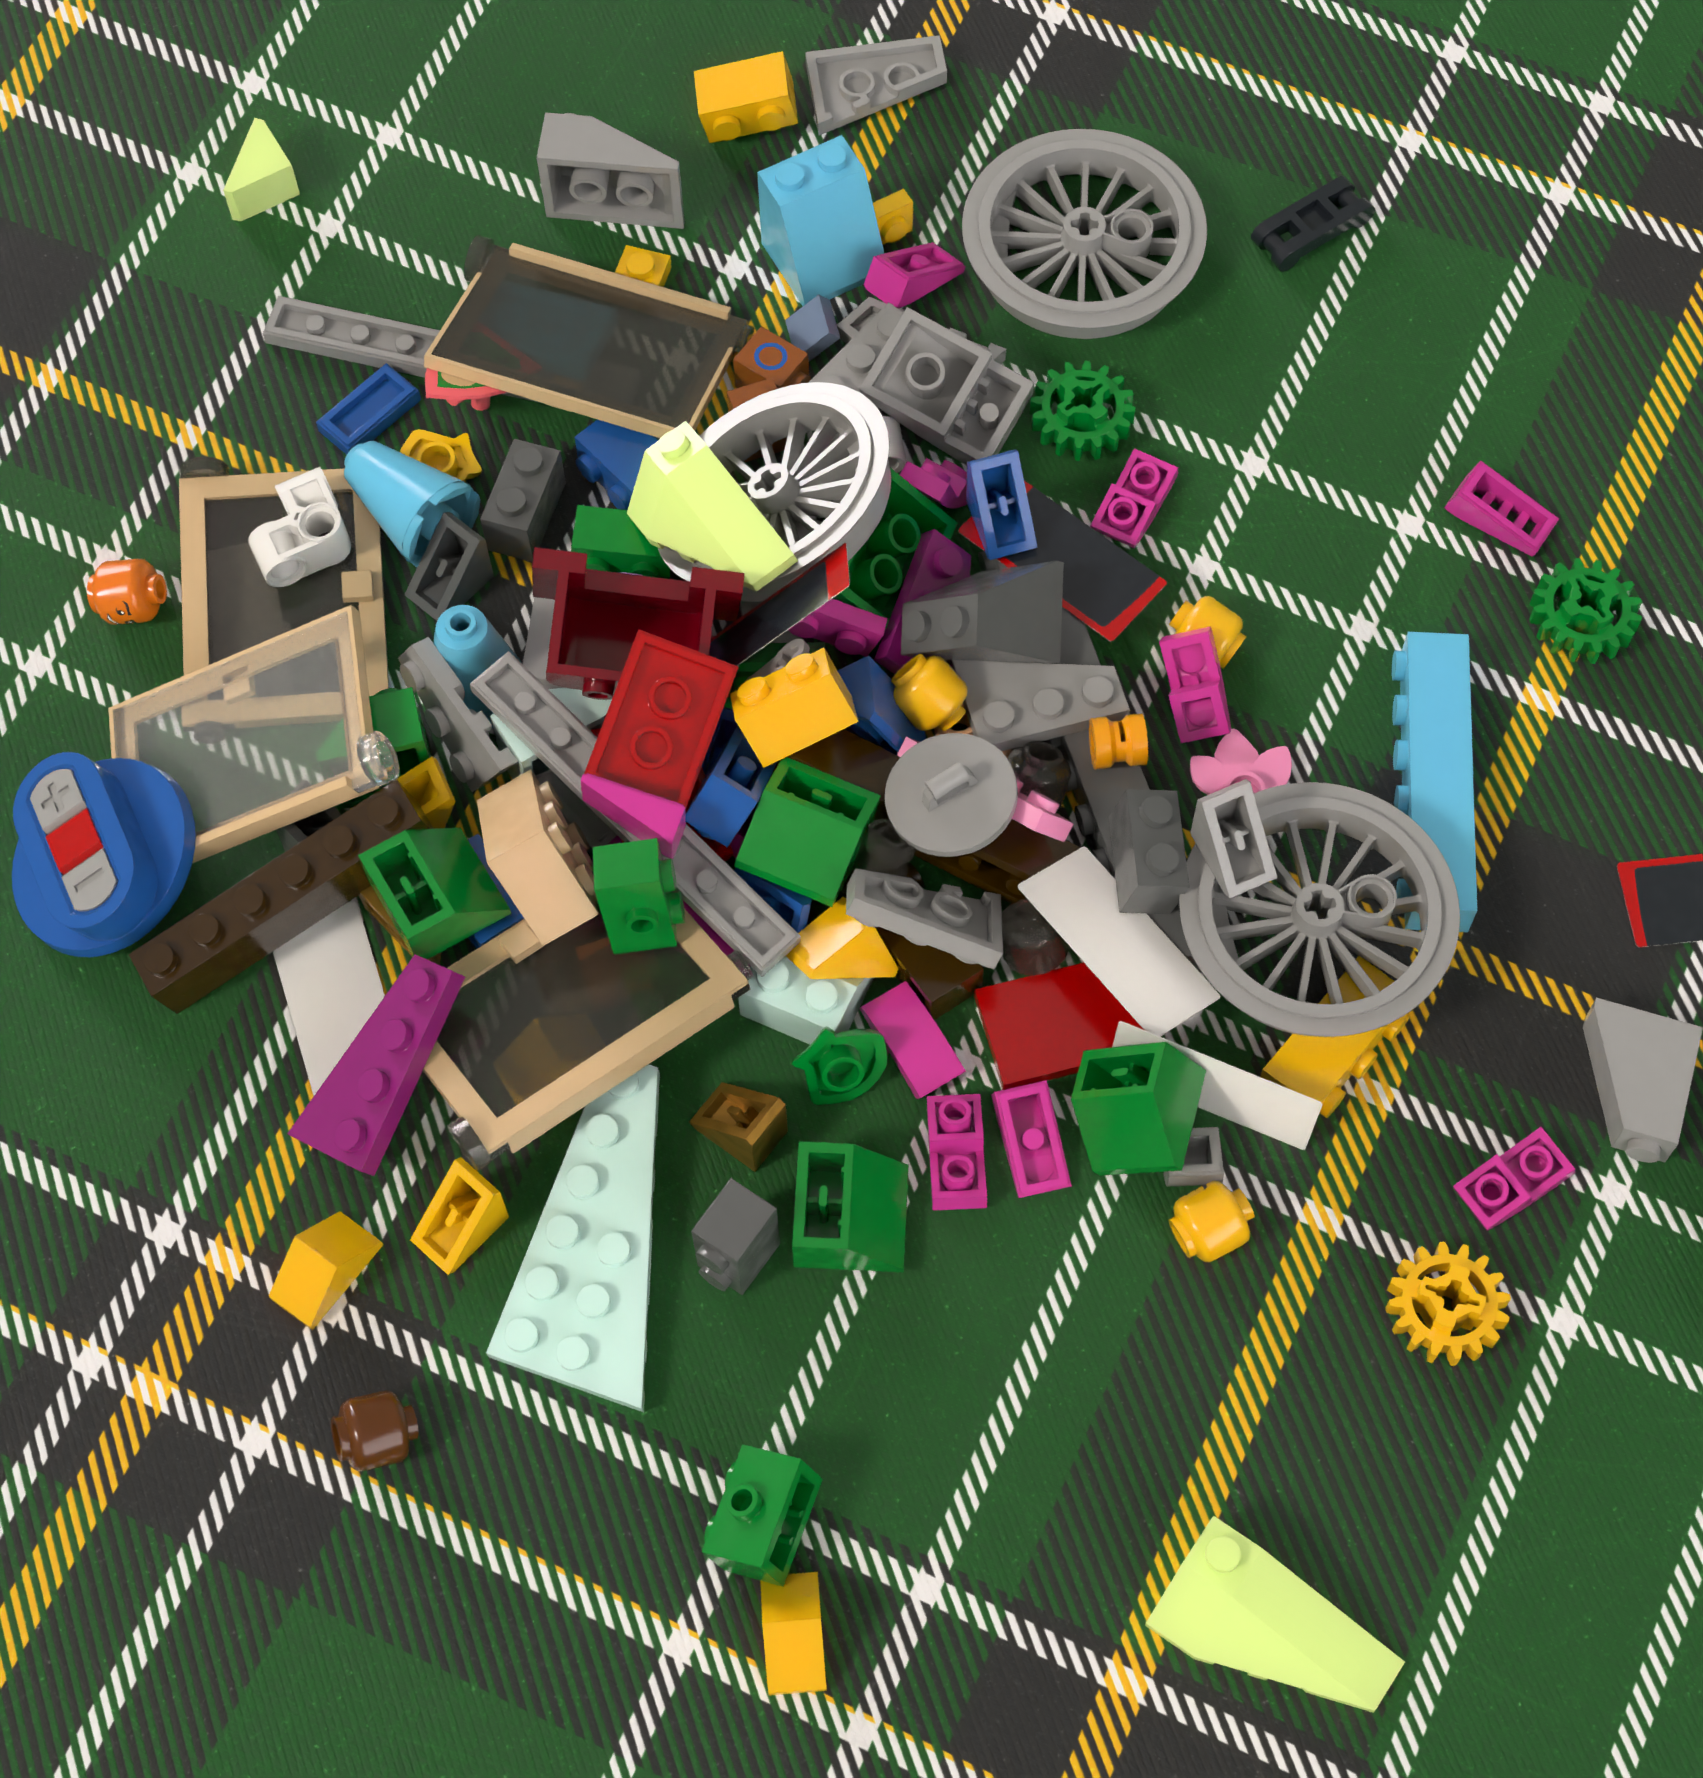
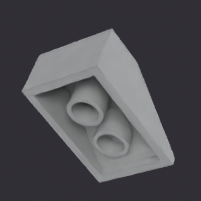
M545 112L537 153V163L546 217L684 229L685 218L679 161L592 116Z

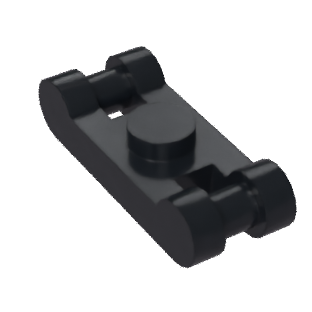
M1340 176L1261 222L1253 230L1251 240L1259 249H1267L1272 255L1271 262L1281 272H1285L1292 268L1301 257L1352 227L1360 228L1365 225L1374 215L1375 208L1365 197L1359 199L1354 193L1355 186L1345 176ZM1289 231L1293 238L1285 241L1281 235Z

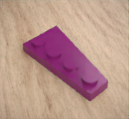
M414 954L287 1134L360 1172L375 1176L465 976Z

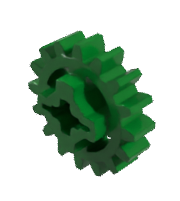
M1086 360L1082 365V370H1075L1070 362H1065L1064 373L1061 375L1053 369L1048 370L1047 383L1037 381L1035 397H1031L1030 415H1032V431H1041L1040 443L1043 446L1055 442V455L1057 456L1064 454L1067 449L1072 450L1075 461H1080L1083 452L1090 451L1095 460L1100 459L1102 447H1106L1114 453L1118 449L1119 439L1127 440L1130 435L1131 424H1134L1136 409L1135 406H1132L1134 393L1133 390H1123L1125 378L1122 375L1113 379L1108 378L1109 366L1107 365L1101 367L1098 372L1091 371V363ZM1056 401L1058 403L1057 413L1053 415L1051 406ZM1112 406L1114 416L1109 420L1107 418L1108 408Z
M1575 558L1571 570H1568L1562 563L1556 564L1552 575L1544 573L1541 576L1537 589L1534 590L1529 605L1533 607L1529 621L1531 624L1541 625L1536 638L1539 641L1551 638L1554 642L1550 652L1553 654L1558 653L1563 648L1569 650V661L1575 662L1580 653L1586 654L1591 664H1596L1601 652L1610 659L1615 658L1620 646L1627 648L1630 645L1642 620V616L1637 614L1642 604L1641 598L1630 597L1635 585L1633 581L1618 582L1617 578L1620 569L1616 567L1607 574L1601 571L1602 563L1601 560L1597 559L1591 568H1585L1580 558ZM1558 595L1560 600L1557 606L1560 609L1555 611L1554 598ZM1614 610L1617 614V624L1615 626L1611 623L1614 618L1611 612Z

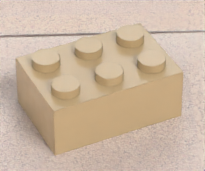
M530 769L477 800L487 864L543 946L599 914L594 895L593 862L587 853V850L590 849L589 843L576 822L567 825L560 811L564 808L563 804L549 781L540 784Z

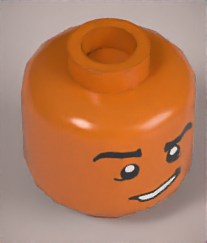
M145 559L105 561L96 569L95 574L89 578L87 583V598L91 609L111 625L149 622L158 614L160 604H163L167 597V587L163 576L157 574L153 565Z

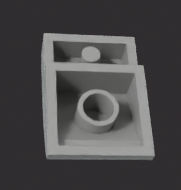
M907 307L860 386L859 392L903 426L967 465L969 461L999 454L1033 395L1034 382L992 360V353Z

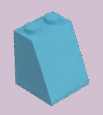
M840 135L757 172L761 242L801 305L804 306L818 294L830 300L863 285L873 257L884 254V249L865 168L844 137Z

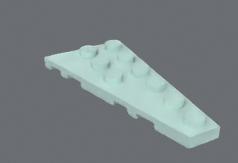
M649 1064L585 1106L486 1352L488 1357L643 1413L645 1401L644 1375L647 1358V1311L650 1295L653 1229L652 1204L655 1187V1140L657 1136L660 1080L658 1067Z

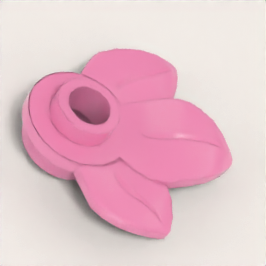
M1234 728L1219 742L1214 757L1199 755L1192 756L1190 760L1192 780L1197 788L1207 795L1245 779L1251 782L1253 793L1285 785L1290 779L1292 768L1288 747H1275L1259 755L1252 744Z

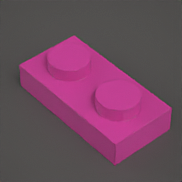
M831 599L788 629V631L798 637L815 638L835 645L839 651L846 654H860L867 657L884 636L887 618Z

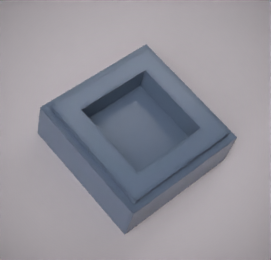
M819 294L785 320L791 344L808 353L809 361L840 339L831 302Z

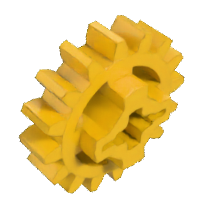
M1439 1242L1434 1256H1431L1423 1246L1417 1248L1413 1256L1415 1264L1403 1259L1396 1270L1400 1277H1392L1387 1288L1388 1292L1397 1297L1389 1300L1385 1307L1386 1313L1400 1315V1318L1392 1328L1394 1335L1408 1332L1411 1335V1339L1406 1349L1412 1352L1420 1345L1428 1348L1427 1362L1430 1363L1434 1362L1440 1352L1446 1353L1450 1366L1458 1364L1462 1351H1465L1467 1356L1473 1361L1479 1359L1483 1353L1482 1344L1493 1348L1500 1338L1495 1329L1503 1330L1510 1318L1504 1312L1499 1311L1505 1308L1511 1300L1510 1294L1496 1292V1288L1504 1278L1503 1274L1500 1272L1488 1275L1484 1269L1489 1258L1484 1255L1475 1262L1468 1259L1469 1246L1464 1244L1456 1255L1449 1254L1446 1242ZM1436 1271H1446L1444 1275L1435 1279L1425 1276ZM1471 1283L1476 1287V1289L1478 1290L1479 1294H1477V1293L1475 1292V1290H1474L1473 1286L1471 1285ZM1442 1296L1452 1299L1451 1307L1454 1309L1453 1311L1443 1308L1444 1299ZM1416 1312L1420 1313L1427 1327L1420 1321ZM1473 1326L1477 1327L1466 1335L1450 1336L1451 1332L1461 1327L1472 1330Z

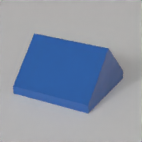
M870 656L838 670L852 695L858 718L857 723L845 728V730L873 744L879 745L895 755L898 754L906 737L919 742L926 739L925 731L916 729L898 707L893 696L895 685L891 682V678Z

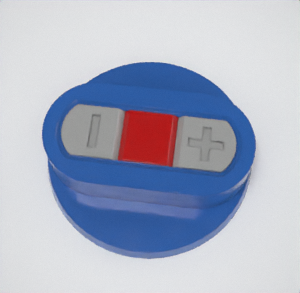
M62 752L38 763L27 774L17 791L13 806V821L19 839L12 866L13 895L23 921L45 944L70 956L97 957L124 949L140 940L170 911L184 888L192 866L196 831L189 800L180 785L169 774L155 766L133 759L111 758L94 762L79 753Z

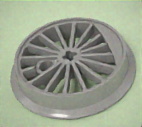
M1068 129L1029 138L1012 146L996 157L981 172L968 194L963 211L962 235L967 256L976 274L989 289L996 301L1012 316L1026 325L1048 334L1067 338L1093 339L1121 334L1144 324L1156 316L1185 289L1197 272L1204 255L1207 240V222L1202 201L1194 185L1187 175L1166 155L1150 145L1126 135L1095 129ZM1081 175L1080 207L1073 209L1058 176ZM1089 175L1112 179L1096 209L1088 207ZM1043 180L1047 181L1062 214L1030 186ZM1122 184H1127L1140 191L1112 213L1105 215ZM1016 196L1042 218L1013 208ZM1149 202H1153L1161 212L1148 216L1140 209ZM1013 225L1028 232H1011L1009 227ZM1168 227L1171 228L1174 239L1152 238L1153 231ZM1133 237L1139 238L1138 240H1127ZM1008 249L1028 250L1008 256ZM1149 252L1150 255L1172 256L1166 266L1146 259ZM1042 264L1022 280L1012 273ZM1078 267L1077 301L1060 299L1059 297L1073 271ZM1086 267L1103 301L1084 302ZM1062 268L1048 295L1035 289ZM1124 269L1153 280L1143 286ZM1104 273L1128 294L1115 298Z
M823 382L801 383L778 388L737 406L699 435L729 473L736 470L749 481L738 485L783 541L786 533L789 549L798 560V562L757 592L743 586L741 601H764L844 543L847 544L849 561L866 543L883 516L891 489V469L888 461V429L882 414L875 404L862 393L852 388ZM808 431H815L802 451L805 434ZM837 433H839V434H840V437H838V438L830 445V443H831L832 440L834 439L835 435H836ZM787 437L782 464L776 461L772 444ZM761 450L766 465L754 472L743 461ZM808 515L826 519L819 525ZM796 521L810 531L802 539L799 538L795 525ZM666 546L663 549L658 548L667 566L686 581L690 582L692 567L713 569L697 560L694 563L684 560L677 551Z
M1318 782L1285 784L1254 793L1265 835L1269 836L1282 831L1287 833L1300 883L1299 887L1270 849L1277 874L1275 880L1282 889L1267 882L1251 890L1271 902L1242 896L1232 898L1225 896L1195 843L1187 860L1190 887L1185 894L1179 895L1181 924L1188 948L1199 969L1211 985L1235 1007L1265 1025L1292 1034L1316 1037L1348 1036L1368 1032L1388 1025L1416 1008L1436 988L1449 967L1459 935L1460 908L1456 885L1448 864L1433 840L1414 820L1392 804L1372 794L1347 786ZM1298 829H1321L1326 832L1318 883H1312ZM1335 833H1341L1363 842L1333 886L1326 884ZM1372 849L1378 851L1392 863L1391 867L1377 875H1363L1347 884ZM1398 877H1403L1413 896L1397 899L1396 890L1390 882ZM1365 897L1372 898L1381 905L1383 910L1378 913H1368L1363 911L1357 902ZM1227 910L1269 919L1230 925ZM1413 911L1419 913L1421 932L1387 926L1392 915ZM1277 934L1241 957H1238L1233 940ZM1360 937L1417 948L1418 955L1410 967ZM1294 940L1263 986L1243 971ZM1305 945L1306 950L1297 1000L1273 992L1272 989L1302 946ZM1315 947L1317 948L1331 1004L1305 1002ZM1348 949L1397 980L1379 991ZM1331 953L1366 998L1343 1003Z

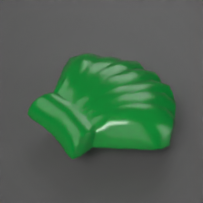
M827 1026L823 1028L812 1044L792 1061L794 1067L805 1070L811 1101L816 1105L836 1104L854 1100L868 1091L879 1080L887 1066V1050L883 1034L873 1029H853L836 1033Z

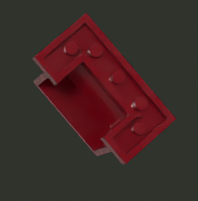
M535 547L532 564L533 597L555 600L546 680L559 687L582 690V695L591 699H612L638 629L709 655L713 619L734 622L737 620L745 573L692 567L690 582L587 569L586 553Z

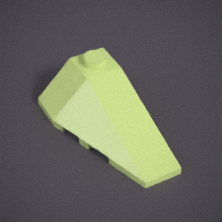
M686 421L674 430L665 433L659 441L645 450L627 514L651 545L660 549L666 546L675 550L682 559L691 563L697 560L715 570L745 573L743 586L755 592L798 562L793 552L706 443Z
M1214 1515L1181 1564L1145 1624L1146 1627L1195 1660L1212 1665L1217 1663L1248 1673L1247 1675L1265 1681L1267 1679L1304 1689L1306 1693L1372 1713L1377 1709L1405 1661L1263 1548Z

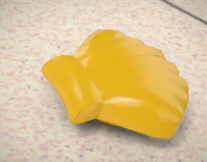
M418 429L412 431L400 450V453L464 482L482 473V468L473 454L468 433H463L456 438H450Z

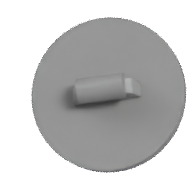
M947 733L933 736L911 747L899 758L892 768L885 788L887 814L897 834L913 848L930 855L943 857L969 854L993 842L1010 823L1018 800L1015 773L1003 752L985 739L963 733Z

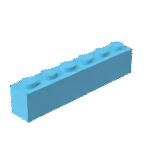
M1408 631L1402 651L1395 650L1392 658V680L1400 681V695H1395L1393 701L1392 720L1393 725L1401 726V740H1396L1394 745L1393 767L1394 770L1402 771V785L1396 786L1394 806L1414 820L1428 834L1442 853L1457 889L1460 908L1459 932L1468 933L1477 913L1469 634ZM1398 879L1396 886L1397 899L1413 896L1405 879ZM1418 912L1405 913V929L1421 930Z

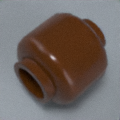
M388 1390L349 1398L340 1406L339 1415L331 1418V1432L336 1455L340 1462L348 1460V1463L356 1471H367L402 1462L408 1456L410 1440L417 1439L419 1435L417 1418L412 1405L403 1407L397 1395Z

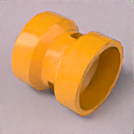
M1142 713L1126 715L1121 721H1111L1107 717L1089 719V745L1094 770L1111 768L1116 762H1126L1129 766L1147 765L1148 738L1146 723Z

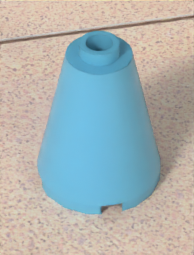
M376 441L357 444L346 455L344 478L404 559L415 567H418L444 512H451L472 529L479 514L480 497L467 482Z
M469 605L453 606L444 611L438 618L433 644L462 682L465 691V698L463 700L468 709H473L477 713L482 711L492 724L490 715L494 713L471 692L470 683L508 651L519 661L520 659L479 609Z

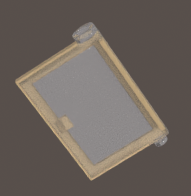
M352 605L108 708L111 757L133 759L155 766L169 774L186 794L193 811L196 831L192 863L379 789V786L395 781L399 776V762L392 744L383 733L373 731L360 611Z

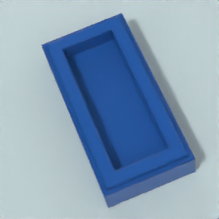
M386 363L317 420L318 431L347 455L357 444L373 441L421 400L419 390Z

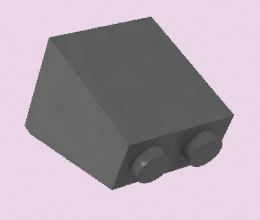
M1051 561L982 571L904 603L901 655L915 657L918 654H923L925 658L933 655L941 656L949 665H952V660L1060 664L1064 562Z

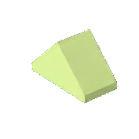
M254 118L223 190L233 220H246L300 195L292 165L262 119Z

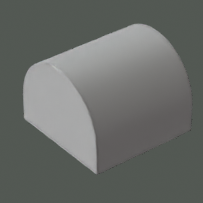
M1218 1127L1192 1128L1182 1171L1164 1172V1180L1167 1187L1199 1186L1211 1181L1223 1183L1224 1169Z

